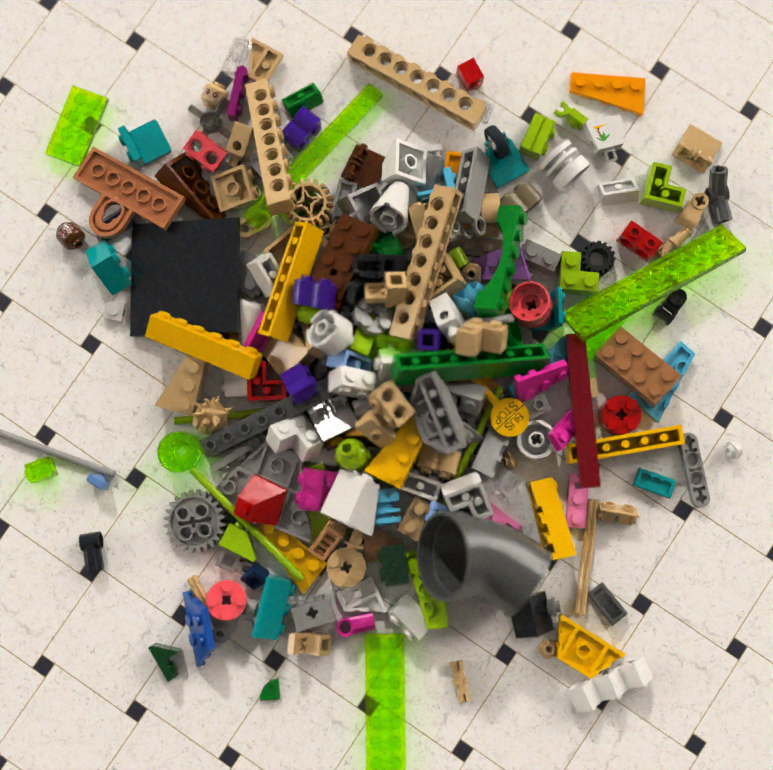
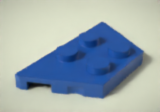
M191 591L182 592L186 610L185 622L190 631L189 642L193 646L196 667L204 666L206 664L205 660L210 658L211 652L216 648L207 606L202 604L198 597L192 598Z

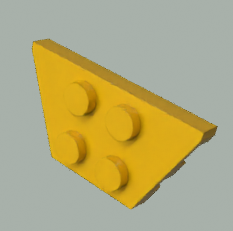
M559 614L556 658L592 679L601 670L611 666L612 662L625 656V653L564 615Z

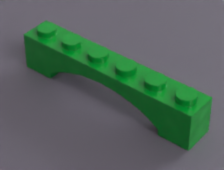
M521 205L499 206L495 222L503 233V251L500 263L492 279L482 291L478 290L474 309L480 317L502 316L507 309V296L511 292V280L516 271L515 263L520 255L519 246L524 238V226L528 222L527 213H525Z

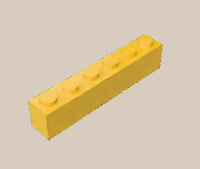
M295 221L258 331L259 334L278 341L288 342L297 316V309L300 306L299 304L292 303L295 279L301 278V275L310 276L322 241L323 230L309 223Z
M164 311L150 315L145 337L248 380L257 376L263 354L257 352V349L239 345L240 343L236 340L224 339L219 333L207 332L202 326L190 325L186 320L173 318Z
M682 425L596 439L598 459L685 444ZM575 443L567 444L563 449L565 464L577 463Z

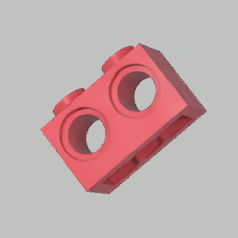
M195 130L183 147L187 151L186 155L193 161L197 159L202 163L201 167L209 173L211 171L217 172L230 155L200 130ZM197 141L202 145V149L199 152H196L194 149V144ZM212 153L217 157L215 164L209 161V156Z

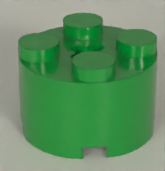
M392 231L377 239L371 249L374 254L405 255V252L395 235L392 234Z

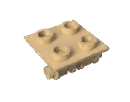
M690 124L672 156L704 174L712 164L713 158L723 142Z

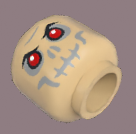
M216 81L214 84L207 83L201 95V100L204 102L203 105L215 111L223 109L229 95L224 90L225 86Z

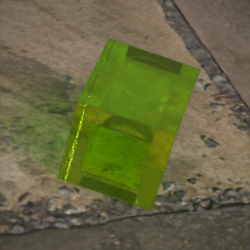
M44 457L24 465V475L30 483H39L59 475L52 457Z

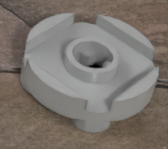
M362 298L353 310L354 324L356 326L359 325L363 329L362 332L366 335L380 336L387 331L392 323V313L389 308H384V303L365 304V298ZM369 314H374L376 316L375 320H372Z

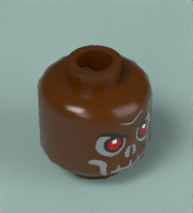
M64 222L58 226L56 238L64 248L75 250L82 247L85 234L74 222Z

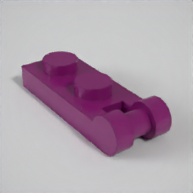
M243 65L238 66L236 69L227 111L229 121L232 122L237 121L238 116L241 117V101L246 96V88L244 86L250 80L247 68Z

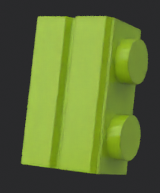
M535 113L518 151L535 160H539L541 155L545 156L549 145H546L548 138L552 140L556 129L553 128L555 121Z

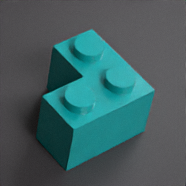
M104 239L86 250L92 270L112 296L132 284L130 280L132 274L126 266L122 267L120 264L122 261L113 244L109 245Z

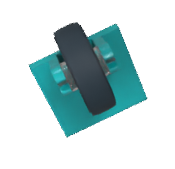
M491 125L484 130L486 139L484 146L485 154L490 158L488 174L497 189L529 172L530 169L512 139H509L505 132L501 133L495 125Z

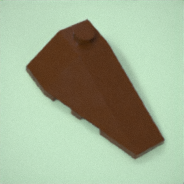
M186 152L165 163L154 175L159 183L186 198L184 204L204 219L226 217L225 213L220 212L217 199L209 190L210 184L204 180L201 174L203 170L196 160L190 159Z

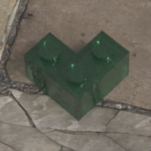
M404 542L380 545L381 550H377L378 562L383 564V568L380 569L381 582H385L386 587L409 584Z

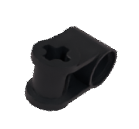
M678 288L669 292L655 308L652 315L658 316L668 326L686 302V292ZM673 294H677L679 296V303L673 301Z

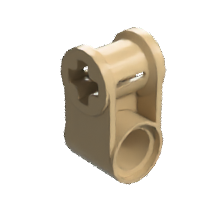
M696 193L687 201L675 222L692 231L708 206V196L704 193Z

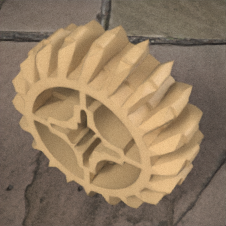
M307 178V183L300 179L299 185L293 182L294 188H291V190H294L296 197L302 193V198L295 202V210L284 213L287 214L285 216L286 220H291L292 226H294L296 221L309 223L315 227L318 223L322 227V220L328 222L329 217L327 215L333 214V211L330 209L334 207V203L330 202L333 200V196L329 195L330 189H324V183L318 186L317 179L313 183H311L310 178ZM307 191L315 192L319 194L321 197H312L308 194ZM305 197H307V200L310 201V212L308 210V207H306ZM323 204L322 210L314 216V210ZM295 212H305L309 218L300 217Z

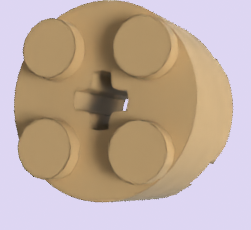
M345 546L335 550L329 557L327 574L336 586L343 588L353 587L364 578L366 560L359 550L354 551ZM344 562H347L348 565H352V567H350L349 572H347L346 569H342V567L344 566Z

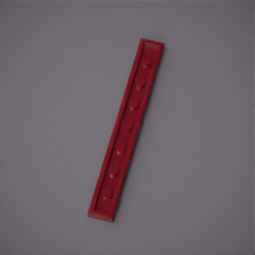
M585 333L565 334L580 489L601 487Z

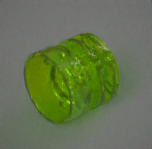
M185 431L167 434L159 442L157 449L158 460L161 465L168 471L175 473L185 472L194 466L196 467L203 453L199 439L192 433ZM181 446H183V450H186V454H182V457L180 453H177V449H181Z

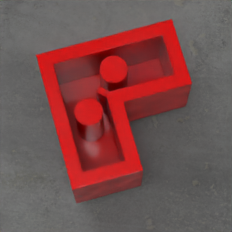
M266 361L260 362L257 376L250 380L247 379V401L250 403L278 402L289 397L283 380H269V366Z

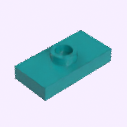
M638 467L632 486L670 499L676 480Z

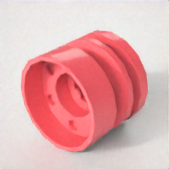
M534 281L523 282L517 285L510 294L509 307L517 322L523 327L530 329L540 328L551 319L554 312L553 302L546 288L540 283ZM535 305L536 309L532 308L530 311L529 307H533Z

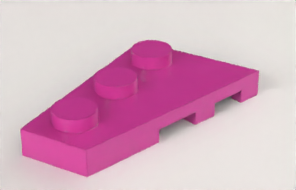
M563 359L544 366L541 371L531 370L528 371L526 376L521 377L520 374L514 376L516 399L522 403L529 401L538 393L546 391L557 382L565 380L568 376V364Z

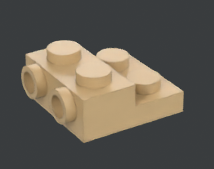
M242 164L211 176L221 213H226L239 207L246 208L259 203L258 197L261 196V192L258 186H255L254 179H256V174L253 168Z

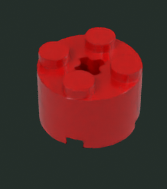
M624 395L614 396L607 399L600 406L597 415L598 422L609 434H627L638 427L641 420V410L635 399ZM616 413L622 414V418L616 417Z

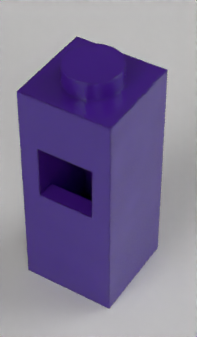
M426 327L418 330V350H440L446 347V336L439 327Z

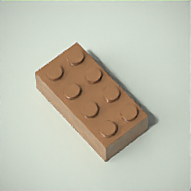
M621 326L594 355V360L653 409L678 383L682 376Z

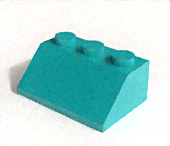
M274 574L266 577L252 633L253 638L277 640L280 635L284 634L286 624L283 623L284 615L288 616L291 604L287 603L289 596L293 597L295 590L292 579Z

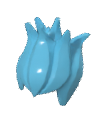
M477 281L467 283L464 289L451 298L460 312L468 315L469 320L476 317L477 312L474 309L477 293L478 290L482 291L486 284L483 285Z

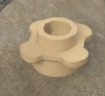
M506 451L502 454L501 463L509 471L515 469V466L518 465V460L514 452Z

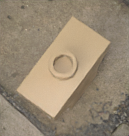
M373 409L362 415L361 419L355 422V428L381 449L397 440L393 429L385 426L378 412Z

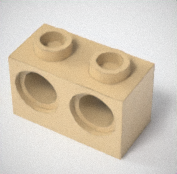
M392 380L382 383L366 397L371 408L378 412L383 424L389 427V429L400 427L415 413ZM382 394L385 396V402L382 399ZM394 410L397 413V418L394 416Z

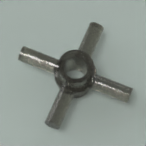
M221 98L214 112L203 113L194 105L188 107V111L200 119V125L203 128L202 132L206 136L210 133L219 132L227 139L230 138L231 132L223 127V121L220 118L229 102L227 98ZM197 141L194 144L197 148L201 149L202 145L200 142Z

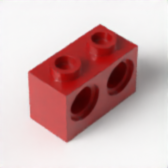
M632 220L616 240L646 262L654 256L663 241Z

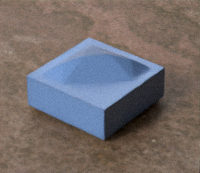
M89 474L86 479L87 482L100 490H108L111 485L105 481L102 475Z

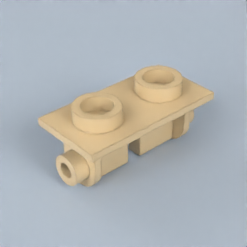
M611 501L599 502L600 511L598 510L597 518H600V521L614 523L615 516H618L617 523L631 526L636 524L637 518H639L637 509L632 505H616Z
M354 530L350 539L346 538L344 543L348 544L347 548L354 551L363 550L364 544L361 542L364 533Z

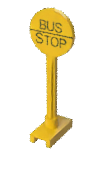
M451 342L449 345L452 350H456V342ZM469 379L474 384L487 387L480 379ZM487 387L485 397L493 405L490 421L494 430L500 435L507 437L517 436L524 432L529 422V412L525 404L514 398L499 400Z

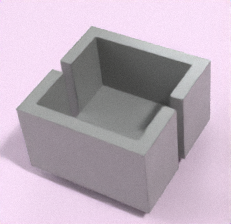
M376 182L345 196L337 203L343 214L372 225L369 215L370 210L383 193Z

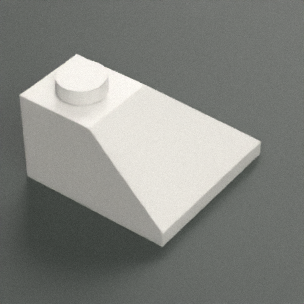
M398 138L394 139L382 164V182L392 184L395 181H401L407 186H424L426 184L427 149Z

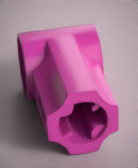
M372 612L352 617H343L336 624L338 634L343 637L376 629ZM348 622L351 628L347 632H342L339 628L340 624Z

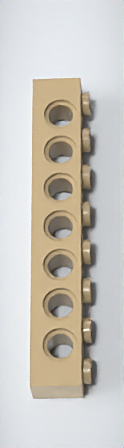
M358 35L347 51L349 62L474 132L486 115L487 105L481 99L472 98L466 91L454 88L450 82L438 79L434 73L422 70L416 63H409L400 54L395 55L391 53L387 47L375 44L367 36ZM370 53H373V54H374V55L371 56V57H368V56H367V55L370 54ZM384 62L390 63L386 66L382 65ZM399 71H405L404 74H398ZM417 79L421 80L420 83H414ZM432 88L437 89L436 92H430L429 90ZM447 97L453 98L452 101H446L445 99ZM463 106L470 107L468 110L461 109Z
M267 78L245 84L267 206L272 216L295 210L294 202L297 199L294 190H291V186L294 184L291 174H288L290 165L288 159H285L287 149L285 144H282L284 135L282 129H279V126L282 124L279 114H276V111L279 109L276 99L273 100V97L276 96L273 85L269 86Z
M434 185L433 191L430 193V201L427 210L424 212V220L418 232V240L412 252V260L407 268L406 280L408 288L406 297L400 304L396 305L395 315L389 327V335L398 340L418 344V330L423 328L430 305L429 301H431L463 196L454 187Z

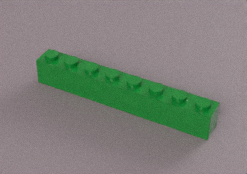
M544 343L507 346L501 354L480 351L475 357L455 354L456 350L393 355L390 373L396 386L415 384L416 378L432 371H436L443 382L516 376L519 374L528 375V371L531 370L541 371L548 364L550 357Z

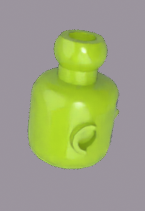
M347 438L338 444L334 459L336 465L340 464L345 471L355 470L362 472L368 466L371 454L360 440Z

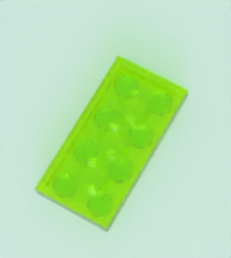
M72 85L45 154L80 167L89 152L109 99Z

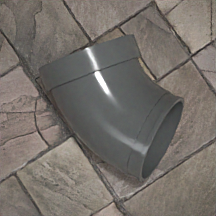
M437 512L430 516L421 529L417 545L419 574L423 585L432 597L442 602L463 601L471 597L476 598L500 610L507 617L516 614L531 597L545 575L552 558L551 551L543 548L541 544L527 535L504 524L472 517L463 512Z

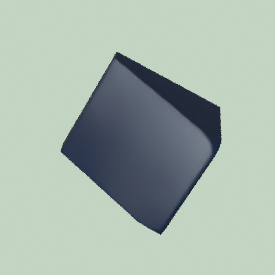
M255 562L243 574L240 580L253 590H256L265 584L269 571L258 562Z

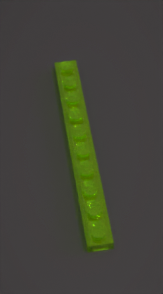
M368 83L290 165V170H288V174H291L293 182L299 185L300 179L304 181L383 98V94ZM265 193L243 215L257 230L272 215L267 206Z

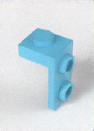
M451 167L443 168L442 178L444 186L455 188L454 184H456L457 180L455 172L452 173ZM433 189L417 192V201L429 202V196Z

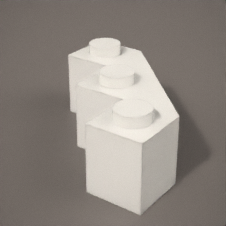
M639 656L620 662V666L612 669L610 667L606 668L592 679L586 681L584 678L570 687L567 691L577 713L583 711L591 713L597 709V705L605 700H611L612 702L620 700L622 694L628 689L636 688L641 690L648 686L647 683L653 679V676L644 657Z

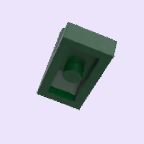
M154 643L148 647L166 680L169 682L179 675L177 672L179 669L177 664L170 660V657L182 649L160 643Z

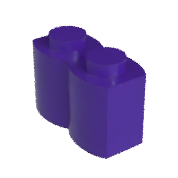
M303 106L282 130L284 135L283 141L298 153L301 150H305L310 144L309 139L313 135L317 136L321 131V120Z
M301 275V278L295 279L292 303L320 309H334L337 285L331 284L332 280L329 279L315 281L312 276Z
M301 362L280 374L289 394L297 405L318 393L316 389L318 383L312 376V372L307 365L303 366Z

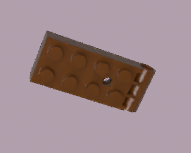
M343 213L311 275L315 281L329 279L332 280L331 284L337 285L334 309L329 310L339 315L342 313V308L346 303L347 285L358 278L352 271V260L357 254L370 253L380 233L376 226ZM363 261L360 263V268H361V269L363 268V266H364V264H365V262H363Z

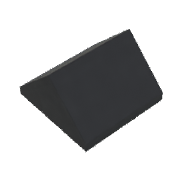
M545 591L533 593L522 608L511 616L516 638L539 637L554 630L551 615L548 614Z

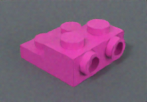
M303 467V473H299L298 484L301 485L300 492H296L295 504H298V509L316 512L321 510L339 472Z

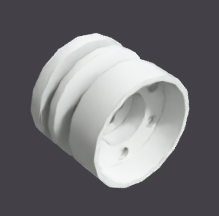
M569 140L552 150L539 167L542 172L549 169L545 175L546 177L554 174L557 175L552 183L560 192L573 184L591 165L583 155L573 159L577 149L574 147L568 151L572 146Z

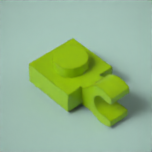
M562 101L560 107L564 111L560 112L556 109L554 115L558 118L566 117V121H568L572 128L581 131L588 118L575 108L571 109L567 103Z

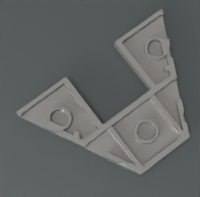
M265 441L216 486L234 506L239 494L254 474L287 489L288 492L278 525H275L274 528L309 543L312 541L309 511L299 510L298 504H295L296 492H300L301 486L298 484L299 473H303V467H305L304 462L301 461L295 451L288 449L275 454L267 441Z

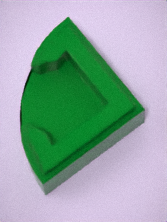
M279 678L270 680L263 687L260 701L280 699Z

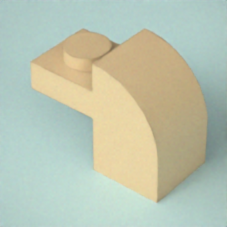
M484 193L480 216L485 220L487 229L486 233L479 237H498L499 228L495 222L500 206L498 193ZM479 223V231L481 232L482 226Z
M385 272L384 283H364L365 304L384 303V308L400 304L405 299L408 288L405 272Z
M296 630L295 633H289L287 653L292 655L304 653L315 656L330 655L332 635L305 630L297 632Z

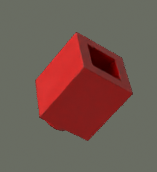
M474 57L457 66L456 74L466 92L470 90L475 91L482 86L484 75Z

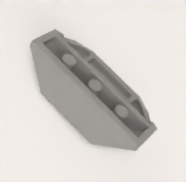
M436 371L416 378L409 404L415 411L413 417L423 442L445 454L466 447L464 425L448 387Z

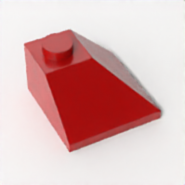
M254 474L239 494L233 514L250 523L278 525L288 490Z

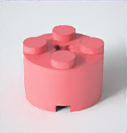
M223 580L217 582L209 589L205 602L209 614L213 618L220 621H229L237 618L243 612L247 598L241 585L235 581ZM229 596L230 605H222L223 599L221 597Z

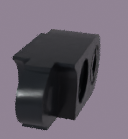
M360 253L353 258L351 266L354 274L359 277L382 278L385 277V272H405L406 274L410 260L405 255ZM362 261L365 262L364 269L360 268V263Z

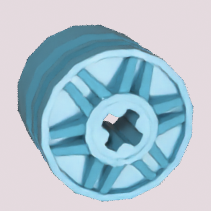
M379 489L374 527L388 526L401 521V516H392V512L401 511L400 508L391 506V503L400 501L399 489Z

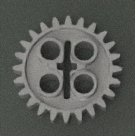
M200 489L196 490L195 494L193 490H188V495L186 492H182L181 497H174L176 502L169 503L172 509L165 510L169 516L164 517V520L169 521V524L164 525V527L170 529L166 535L172 534L173 537L170 542L176 540V547L183 545L182 551H186L188 548L190 553L195 552V550L201 553L203 548L207 551L210 549V545L212 547L217 545L215 540L220 541L222 539L219 534L225 533V530L221 528L227 525L226 522L222 521L227 515H221L225 508H219L220 502H214L215 497L213 495L208 497V491H205L202 495ZM201 505L206 507L207 512L205 515L200 512ZM183 508L188 512L187 518L182 516ZM207 517L212 518L211 521H202L199 523H190L186 525L179 524V522L189 521L192 519L197 520ZM204 524L209 527V534L203 531ZM186 527L191 531L190 537L185 535Z

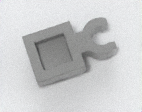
M223 548L215 565L231 573L237 569L243 576L246 571L242 567L245 565L251 567L252 562L249 560L242 561L240 560L242 556Z

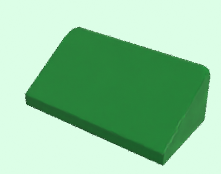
M314 82L281 99L292 119L303 106L307 110H311L324 103L321 92Z

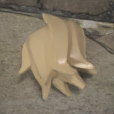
M220 396L217 398L212 397L211 401L204 398L205 403L202 404L194 403L197 408L195 413L192 414V423L194 428L204 435L216 433L228 424L229 412L233 407L224 408L220 403Z

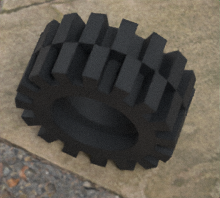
M593 241L587 244L581 251V270L584 269L585 272H598L599 277L605 275L614 266L616 259L613 256L615 252L611 251L612 247L606 246L607 243H601V241L596 243ZM598 252L602 254L604 258L602 265L595 266L591 263L590 256L592 253Z

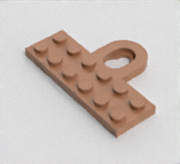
M92 147L73 176L76 181L101 194L89 215V225L94 233L104 239H112L121 235L135 214L166 231L186 201V198L95 147ZM115 204L120 205V215L108 224L103 223V217L107 209Z

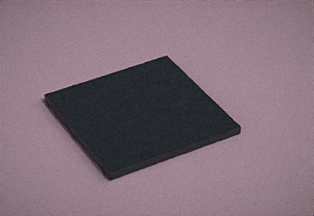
M240 218L175 221L170 224L166 231L153 223L133 224L130 337H145L150 315L159 311L167 312L173 318L184 319L190 325L202 326L205 328V331L210 333H239Z

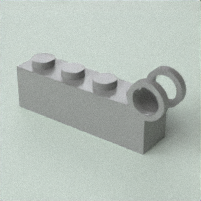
M478 146L462 151L455 188L463 195L455 221L460 223V232L465 239L472 238L474 233L478 236L484 235L487 229L485 220L480 216L490 158ZM478 220L480 221L482 226L481 232L477 228ZM465 223L469 227V235L465 232Z

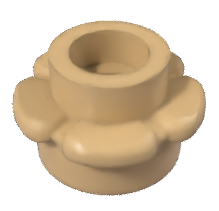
M544 639L538 647L539 653L546 659L556 656V642Z

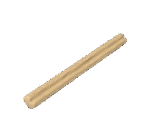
M588 499L586 527L584 528L574 613L577 615H585L599 507V501L596 499Z

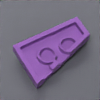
M520 245V255L516 259L515 275L512 276V280L531 279ZM503 248L469 260L470 263H477L481 267L482 280L492 279L500 263ZM469 271L470 276L475 275L473 271Z

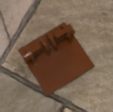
M361 143V145H355L340 177L358 183L359 186L365 188L376 182L379 183L382 177V164L385 156L367 149L368 146Z

